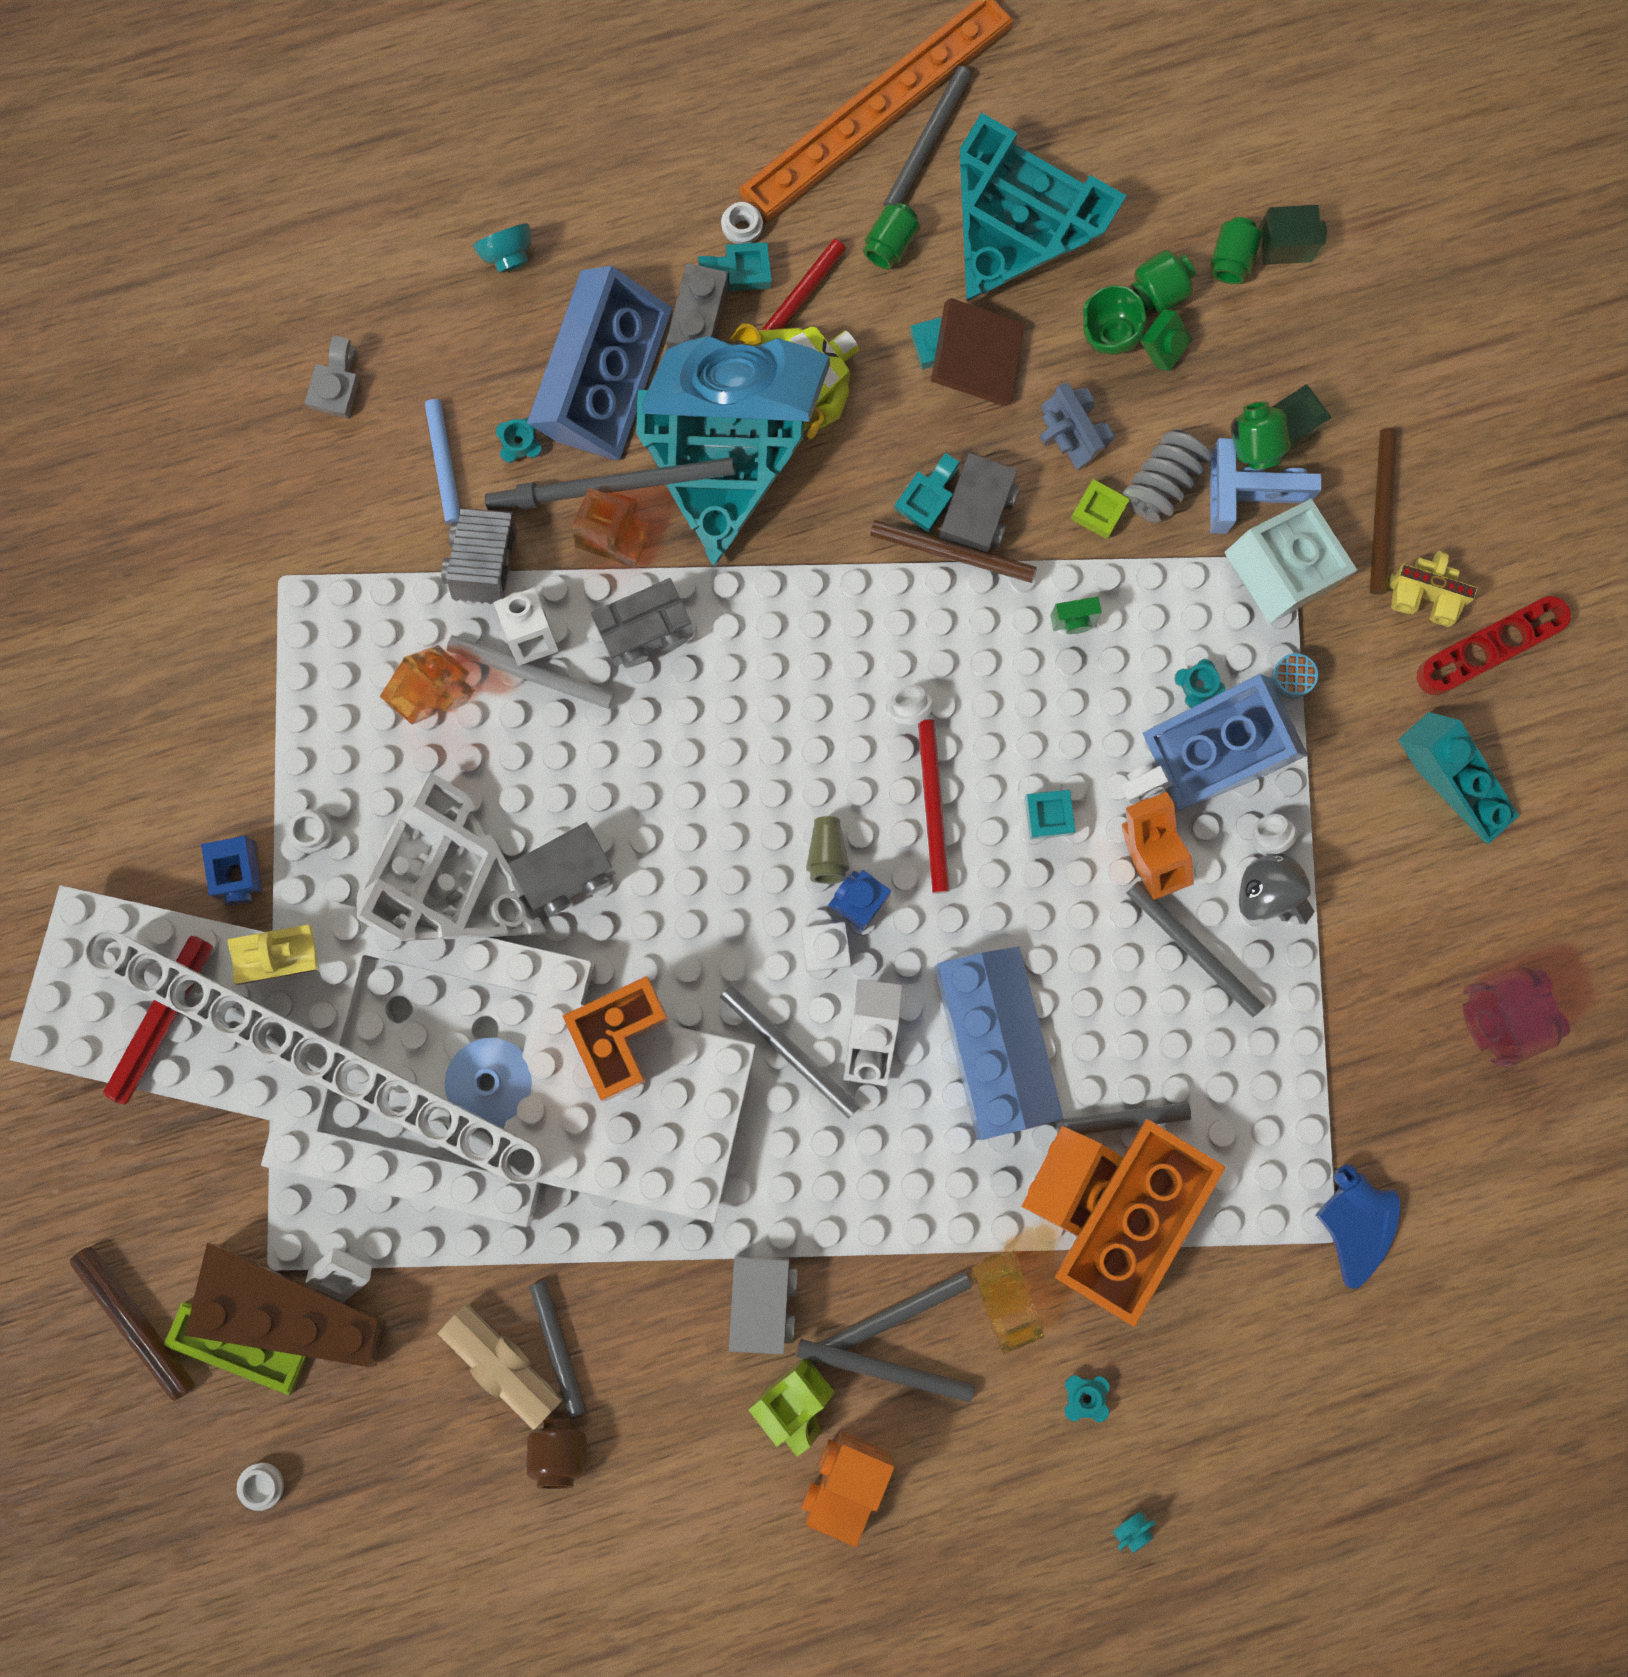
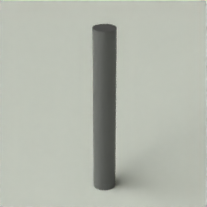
M1184 1102L1066 1118L1056 1121V1130L1058 1134L1061 1126H1064L1083 1135L1141 1127L1145 1119H1149L1155 1124L1191 1120V1109L1189 1103Z
M546 1280L530 1285L529 1289L569 1418L585 1413L586 1408Z

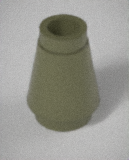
M833 816L818 817L814 819L806 870L810 872V880L812 882L820 884L840 883L845 880V872L850 869L840 827V819Z

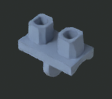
M1067 382L1059 385L1055 389V394L1041 406L1045 414L1042 418L1048 429L1041 434L1040 439L1044 446L1057 443L1063 454L1067 452L1076 470L1087 467L1114 440V434L1107 423L1100 422L1092 425L1087 414L1094 408V399L1087 388L1072 390Z

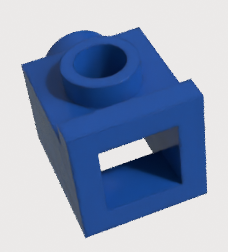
M240 836L201 844L209 896L218 900L224 899L225 905L232 906L249 903L252 901V893L262 892L256 855L258 850L256 841L247 836ZM237 867H241L242 879L233 882L231 879L232 871Z
M854 870L837 889L834 898L828 906L863 932L889 898L891 890L866 871L862 870L859 874Z

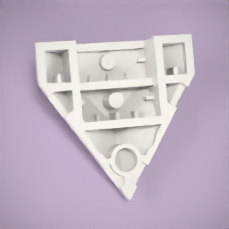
M428 773L392 824L357 894L356 918L395 941L543 935L547 932L539 917L534 919L523 901L522 896L524 893L490 833L485 835L473 814L476 808L469 795L434 773Z

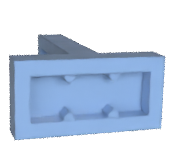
M1219 438L1210 451L1212 454L1210 460V533H1228L1236 522V502L1303 503L1309 499L1314 500L1321 491V474H1308L1307 470L1303 468H1289L1281 473L1265 472V469L1246 467L1237 472L1233 439Z

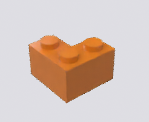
M647 976L562 1016L601 1101H608L647 1082L628 1040L669 1021L653 984Z
M840 1430L836 1441L827 1440L818 1463L820 1466L819 1473L822 1476L818 1485L810 1482L800 1509L807 1511L805 1515L806 1526L857 1548L871 1511L877 1512L895 1466L889 1451Z

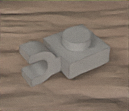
M333 335L329 348L328 367L319 364L315 365L304 403L308 409L349 419L360 382L357 374L350 373L357 353V349L350 346V339Z

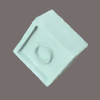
M1312 499L1249 529L1224 552L1269 624L1331 592L1358 571Z

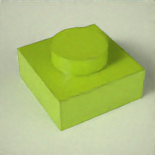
M1092 479L1072 514L1071 520L1108 539L1130 499Z

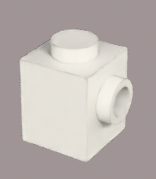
M535 587L522 592L512 593L506 598L493 602L507 643L518 666L559 651Z

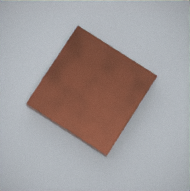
M950 298L944 302L931 382L1002 406L1008 405L1012 401L1025 324Z

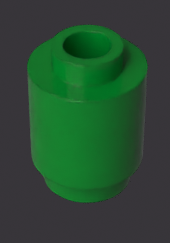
M902 203L886 205L864 240L866 246L863 249V254L874 265L886 270L891 269L893 264H898L920 230V225L916 220L917 214L910 207Z
M1234 217L1231 221L1224 222L1221 225L1211 259V266L1213 267L1212 276L1215 279L1227 284H1242L1245 277L1251 274L1262 237V232L1256 227L1254 221L1244 217Z

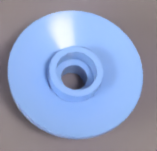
M483 1038L467 1044L456 1053L448 1066L445 1077V1092L448 1101L499 1127L505 1126L507 1120L517 1115L519 1102L523 1098L530 1096L532 1078L528 1065L522 1057L523 1051L515 1044L499 1038ZM485 1074H491L495 1079L494 1087L489 1091H484L480 1087V1079Z

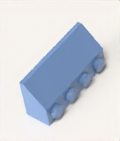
M612 265L581 270L527 424L558 443L613 460H620L637 412L638 390L645 389L672 307Z
M1020 946L982 952L937 963L934 970L976 1139L985 1140L1064 1119Z

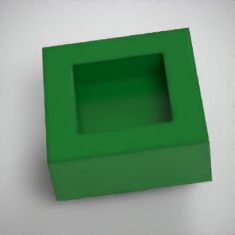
M1163 309L1140 342L1156 368L1170 372L1193 339L1177 312Z
M1099 596L1056 603L1050 614L1053 631L1066 629V634H1079L1092 629L1091 625L1096 624L1102 614Z

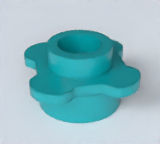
M528 418L502 422L496 428V436L502 443L500 456L507 463H513L517 458L525 456L536 458L541 453L542 447L535 437L537 429L527 424ZM517 437L523 439L519 444L515 443Z
M1208 659L1200 660L1197 665H1194L1189 670L1184 668L1178 670L1174 677L1175 683L1182 687L1186 695L1185 704L1190 708L1225 691V686L1220 682V676L1215 669L1214 663ZM1201 680L1204 684L1203 687H1197L1196 681Z
M1072 1375L1066 1379L1064 1385L1067 1390L1068 1402L1064 1408L1066 1417L1074 1422L1080 1418H1093L1096 1422L1105 1421L1109 1416V1409L1105 1405L1106 1393L1110 1389L1108 1381L1102 1376H1096L1091 1380ZM1086 1394L1091 1396L1089 1403L1083 1402V1396Z
M1140 1511L1116 1528L1112 1533L1120 1543L1117 1546L1119 1551L1121 1552L1129 1547L1134 1554L1152 1541L1155 1537L1150 1530L1156 1526L1155 1520L1153 1519L1149 1522L1144 1513Z

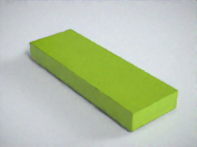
M187 1301L181 1303L163 1346L284 1394L290 1395L293 1393L307 1359L306 1356L185 1336L192 1303Z

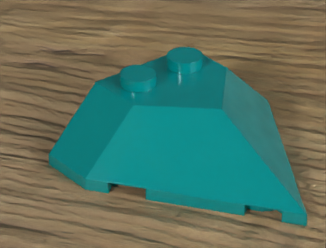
M981 112L960 147L966 302L1104 235L1127 195L1092 175L1088 177L1085 184L1016 145L1017 132Z
M638 390L636 434L644 448L649 450L658 468L731 457L735 460L736 475L666 485L692 530H695L705 547V553L711 564L716 566L803 440L804 421L644 414L641 405L648 390Z

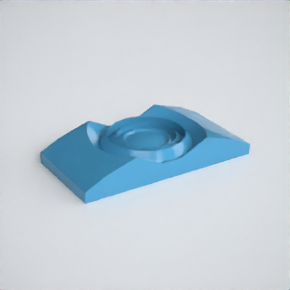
M711 336L682 342L666 349L641 405L644 414L810 421L830 367V359L828 355L812 348L779 338L757 347L744 344L730 345Z

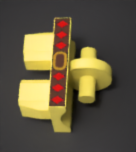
M1438 551L1432 561L1418 557L1414 567L1405 564L1401 565L1396 574L1390 575L1387 588L1394 589L1391 605L1393 610L1405 614H1414L1418 611L1422 598L1434 602L1430 620L1433 623L1451 627L1457 622L1463 608L1474 600L1477 587L1458 582L1460 570L1448 567V553Z
M310 924L227 939L232 959L234 985L319 970L313 926Z

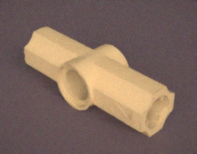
M468 1304L464 1305L437 1333L471 1367L470 1373L480 1386L496 1398L501 1397L533 1430L563 1400L530 1367L531 1362L525 1353L506 1336L502 1335L500 1337Z

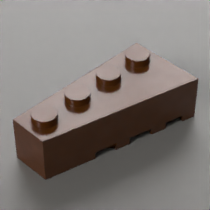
M207 1243L185 1336L372 1367L377 1366L386 1320L347 1302L338 1300L301 1281L235 1253L226 1247Z

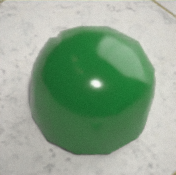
M1119 285L1107 286L1098 289L1086 300L1083 306L1084 336L1087 343L1091 345V348L1098 353L1119 355L1133 350L1145 334L1146 312L1144 302L1130 287Z

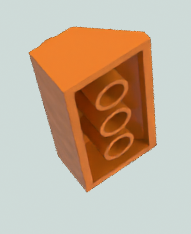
M1145 1119L1054 1278L1135 1327L1226 1167L1149 1119Z

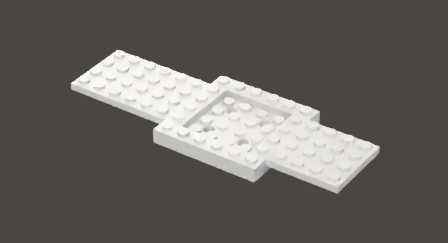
M62 885L59 886L11 1053V1061L108 1083L154 999L91 967L85 958L84 952L87 941L93 934L99 931L110 930L130 937L176 961L188 938L196 936L213 946V951L200 974L446 1100L448 1099L445 1092V1077L448 1066L460 1049L478 1040L475 1035V1026L484 1017H492L497 1022L499 1031L496 1038L509 1041L523 1051L522 1057L526 1061L531 1073L532 1087L530 1096L523 1098L519 1102L517 1115L507 1120L505 1126L501 1128L537 1146L544 1156V1167L537 1179L529 1183L516 1184L178 1013L136 1090L273 1121L261 1166L523 1227L531 1226L541 1183L715 1223L756 1047L755 1044L662 1024L628 1040L647 1082L608 1101H601L562 1017L585 1005L595 965L592 961L489 937L395 941L357 919V907L331 901L320 945L315 944L319 966L318 971L234 985L232 959L227 939L264 932ZM112 942L105 948L104 960L107 965L113 964L120 957L121 947L118 942ZM152 963L146 968L144 980L148 986L156 984L161 979L162 967L160 963ZM200 983L194 984L185 1000L189 1007L198 1005L203 998L204 992ZM405 997L412 1005V1013L406 1021L396 1023L389 1015L390 1004L397 998ZM234 1004L227 1010L225 1021L230 1028H236L243 1022L245 1017L243 1006L241 1004ZM278 1024L267 1031L266 1043L272 1050L281 1047L286 1039V1031L281 1024ZM322 1045L311 1048L306 1057L307 1064L313 1071L321 1069L326 1064L328 1058L327 1051ZM357 1066L348 1073L347 1084L354 1092L363 1090L368 1084L369 1074L363 1066ZM485 1074L481 1077L480 1087L482 1090L489 1091L494 1087L495 1079L491 1074ZM397 1087L390 1092L388 1105L395 1113H401L406 1110L410 1103V1094L404 1087ZM443 1107L433 1110L428 1119L429 1127L436 1134L446 1132L452 1122L449 1111ZM480 1128L471 1134L469 1146L475 1154L484 1155L492 1148L493 1137L488 1130ZM519 1149L511 1156L510 1168L516 1175L526 1176L534 1168V1157L528 1150Z

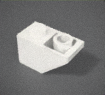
M862 979L857 980L843 1080L881 1086L888 1085L899 1024L902 985Z

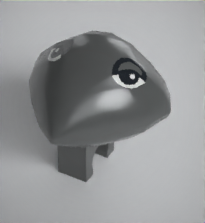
M1273 854L1253 860L1247 866L1241 879L1239 892L1240 912L1248 920L1269 919L1279 916L1281 921L1288 922L1291 916L1295 915L1300 924L1306 925L1315 911L1307 900L1311 890L1305 871L1297 861L1284 854Z

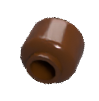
M544 1420L543 1429L532 1431L527 1438L526 1474L532 1480L537 1481V1488H573L574 1480L580 1479L586 1470V1435L578 1429H572L571 1420Z

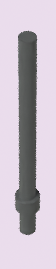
M731 457L537 486L535 482L517 484L516 489L486 493L485 505L488 510L519 506L521 510L538 508L540 503L736 475V464L734 458Z

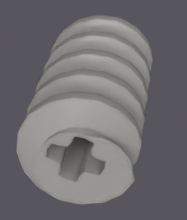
M1173 429L1170 432L1164 433L1160 439V445L1155 446L1152 450L1151 458L1145 460L1141 466V472L1136 473L1133 477L1132 485L1127 486L1122 495L1130 499L1127 506L1140 517L1152 523H1159L1161 521L1158 513L1172 516L1175 509L1168 500L1181 503L1184 495L1178 487L1190 489L1194 483L1188 474L1200 476L1203 468L1199 462L1209 463L1212 458V454L1206 446L1193 435L1180 429Z

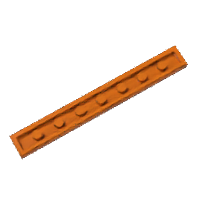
M975 0L740 186L739 195L746 203L757 208L765 224L768 223L954 75L958 66L964 67L1012 28L1013 19L995 0Z

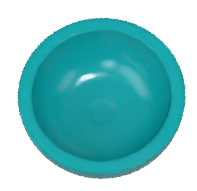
M525 223L504 229L477 241L472 246L483 261L495 264L499 274L513 270L529 262L526 251L529 249L532 240L530 225Z

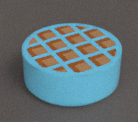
M1293 653L1284 656L1274 666L1271 679L1279 694L1287 698L1296 699L1305 696L1315 687L1318 680V670L1315 663L1309 657Z

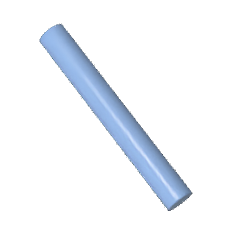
M430 399L424 404L445 523L451 525L452 522H459L460 505L442 402L439 399Z

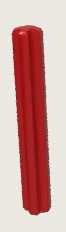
M190 936L176 961L201 973L213 951V946L199 937ZM192 984L191 986H189L188 989L186 990V992H185V1000H186V998L188 997V995H189L191 989L193 988L194 984ZM156 1000L152 1002L103 1090V1094L108 1099L124 1105L129 1103L179 1012Z

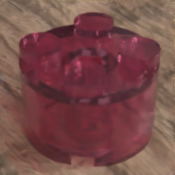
M1515 966L1470 984L1464 990L1463 994L1470 993L1469 1002L1462 1005L1468 1030L1481 1051L1488 1048L1497 1057L1491 1061L1500 1067H1510L1557 1047L1561 1039L1570 1033L1569 1022L1565 1015L1559 1011L1555 998L1552 995V981L1542 969L1532 971L1525 966Z

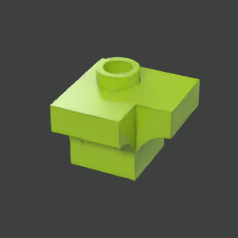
M802 1359L769 1384L748 1410L776 1447L785 1441L796 1457H798L813 1445L822 1430L817 1421V1413L826 1406L835 1392L810 1360Z

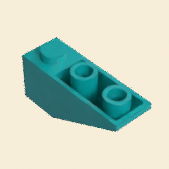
M1427 712L1398 739L1421 776L1485 843L1490 844L1519 817L1461 720Z

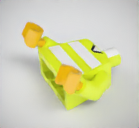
M750 324L740 325L731 336V341L738 340L744 343V345L757 347L779 338L828 355L830 367L810 421H804V430L810 427L806 436L809 439H813L819 429L840 418L850 393L848 386L850 371L844 362L859 352V347L849 332L843 331L828 342L814 326L804 330L801 328L757 330Z

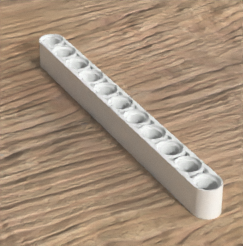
M110 930L99 931L93 934L87 941L84 949L85 958L88 964L95 970L512 1183L524 1184L537 1179L542 1173L544 1156L541 1150L531 1142L140 942ZM112 942H118L121 947L120 957L113 964L107 965L104 960L105 948ZM158 962L162 967L161 979L156 984L148 986L144 980L145 970L152 963ZM200 983L204 992L203 998L198 1005L189 1007L185 1002V992L192 984ZM241 1004L245 1010L244 1020L236 1028H230L225 1021L226 1012L232 1005ZM281 1024L286 1031L285 1042L281 1047L272 1050L266 1043L267 1031L274 1025ZM322 1045L327 1051V1062L321 1069L313 1071L307 1064V1054L311 1048ZM357 1066H363L369 1074L368 1084L363 1090L354 1092L347 1084L348 1073ZM397 1087H404L410 1094L409 1106L401 1113L393 1112L388 1105V1096ZM443 1107L451 1115V1126L446 1132L436 1134L430 1129L428 1119L433 1110ZM480 1128L488 1130L493 1137L492 1148L484 1155L475 1154L469 1146L471 1134ZM519 1149L528 1150L534 1157V1168L526 1176L516 1175L510 1168L511 1156Z

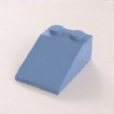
M1258 674L1143 732V736L1157 766H1162L1171 780L1173 786L1169 787L1168 790L1178 811L1264 777L1308 756L1272 679L1262 674Z

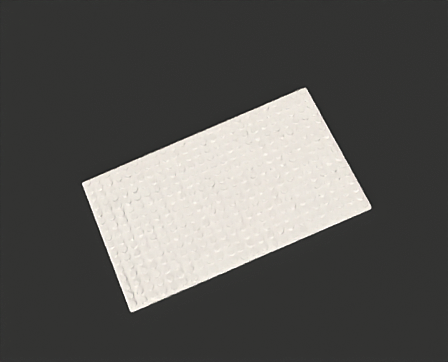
M1228 557L1019 561L1037 567L1033 583L961 562L509 571L504 598L512 593L522 592L535 587L559 650L553 654L533 660L530 663L615 693L610 709L448 652V641L452 635L513 656L494 603L484 602L482 604L478 601L473 603L469 600L467 602L453 600L448 584L442 583L441 572L286 575L281 577L278 581L272 931L310 924L313 926L315 944L320 945L331 901L357 907V894L392 824L426 775L432 772L469 795L476 808L473 814L485 835L489 833L492 835L508 864L587 822L616 873L608 877L610 884L602 890L591 895H586L585 891L571 897L569 899L571 905L568 908L549 917L546 912L537 915L532 910L525 895H523L522 899L533 918L539 917L547 932L543 935L489 938L592 961L595 965L585 1005L647 976L651 980L669 1019L664 1024L755 1044L756 1047L715 1223L541 1183L531 1226L523 1227L269 1168L267 1248L269 1268L276 1271L309 1270L333 1248L352 1255L354 1258L371 1265L372 1268L734 1259L735 1255L817 1257L1070 1250L1077 1238L1076 1236L1021 1207L1028 1194L1029 1186L1035 1180L1048 1154V1149L1057 1136L1056 1121L985 1140L976 1139L934 970L936 964L940 962L1020 946L1063 1118L1188 1102L1191 1109V1120L1157 1125L1226 1167L1181 1247L1332 1243L1333 1239L1330 1233L1315 1216L1321 1207L1334 1195L1307 756L1271 774L1182 811H1178L1175 805L1176 831L1192 856L1194 885L1160 897L1157 900L1265 1005L1253 1018L1126 894L1137 881L1144 887L1145 885L1130 857L1122 830V824L1127 822L1126 807L1133 804L1127 800L1120 785L1130 781L1127 775L1137 768L1147 764H1151L1153 769L1158 767L1143 736V732L1191 709L1185 704L1186 695L1182 687L1178 686L1174 681L1177 671L1182 668L1189 670L1194 665H1197L1200 660L1208 659L1214 663L1215 669L1220 676V682L1225 686V691L1258 674L1271 678L1274 666L1284 656L1293 653L1301 654L1298 609L1269 624ZM671 578L692 623L693 633L687 635L688 641L672 650L666 651L663 646L647 653L649 657L646 661L634 667L625 668L624 664L615 667L594 623L591 612ZM1099 596L1102 614L1096 624L1091 625L1092 629L1079 634H1066V629L1053 631L1050 614L1056 603ZM1201 680L1196 681L1197 687H1203L1204 684ZM907 686L922 687L925 693L931 696L933 702V710L924 720H935L950 892L932 893L918 724L907 725L898 723L893 720L890 713L893 694ZM1279 694L1307 752L1303 697L1291 699ZM1168 788L1149 797L1152 798L1154 796L1167 792L1172 801L1174 802ZM1070 790L1076 833L1069 836L1030 840L1025 804L1026 794ZM306 809H313L323 813L332 825V837L328 845L321 851L310 854L295 849L287 837V826L291 818L296 813ZM1280 814L1291 821L1296 828L1297 838L1295 843L1280 854H1284L1297 861L1309 880L1311 894L1307 900L1315 912L1306 925L1300 924L1295 915H1292L1288 922L1281 921L1279 916L1269 919L1248 920L1240 912L1239 892L1241 879L1247 866L1253 860L1269 856L1258 852L1252 841L1254 826L1264 816ZM833 816L840 819V827L850 867L845 872V879L854 870L859 874L864 870L891 890L889 898L863 932L828 906L843 881L834 884L815 883L810 880V872L806 870L814 819L818 817ZM845 922L851 966L807 973L801 927ZM858 979L902 985L899 1024L887 1086L843 1080ZM731 984L860 1105V1108L849 1119L720 998V995ZM397 998L390 1004L389 1015L394 1022L401 1023L410 1017L412 1005L407 998ZM492 1017L480 1019L475 1026V1035L478 1040L496 1038L499 1031L498 1024ZM269 1120V1133L273 1122ZM1140 1127L1083 1135L1105 1145L1124 1157Z

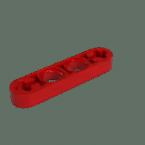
M1547 596L1436 653L1419 666L1417 670L1419 686L1430 695L1438 696L1445 694L1546 641L1568 626L1571 619L1569 606L1558 597ZM1552 611L1555 614L1556 618L1552 622H1546L1533 629L1530 622L1543 615L1544 612L1549 613ZM1504 626H1513L1520 631L1522 636L1520 646L1511 647L1503 641L1501 634ZM1468 645H1477L1482 648L1486 656L1482 666H1474L1466 660L1465 650ZM1454 662L1457 670L1445 676L1443 681L1441 679L1433 681L1430 674L1435 669L1441 670Z

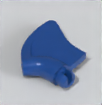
M1346 1164L1337 1169L1334 1174V1180L1339 1184L1338 1191L1321 1207L1315 1216L1328 1230L1335 1243L1344 1284L1349 1288L1358 1289L1378 1268L1393 1242L1400 1216V1199L1395 1190L1376 1189L1364 1174L1358 1173L1356 1167Z

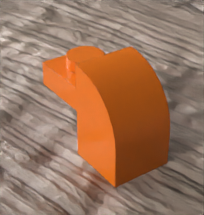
M1165 792L1152 798H1146L1126 807L1127 822L1122 824L1124 839L1133 864L1153 900L1194 885L1192 856L1177 834L1175 805L1168 793Z

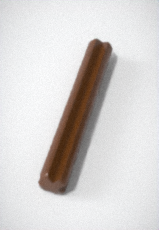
M86 1247L70 1259L71 1267L168 1397L175 1401L190 1392L194 1387L193 1380L169 1348L163 1346V1340L94 1248Z

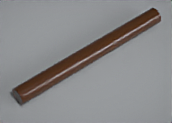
M1393 428L1381 429L1379 435L1370 593L1376 595L1386 594L1388 587L1397 430Z
M874 520L871 527L870 536L1025 582L1033 583L1036 575V566L879 520Z

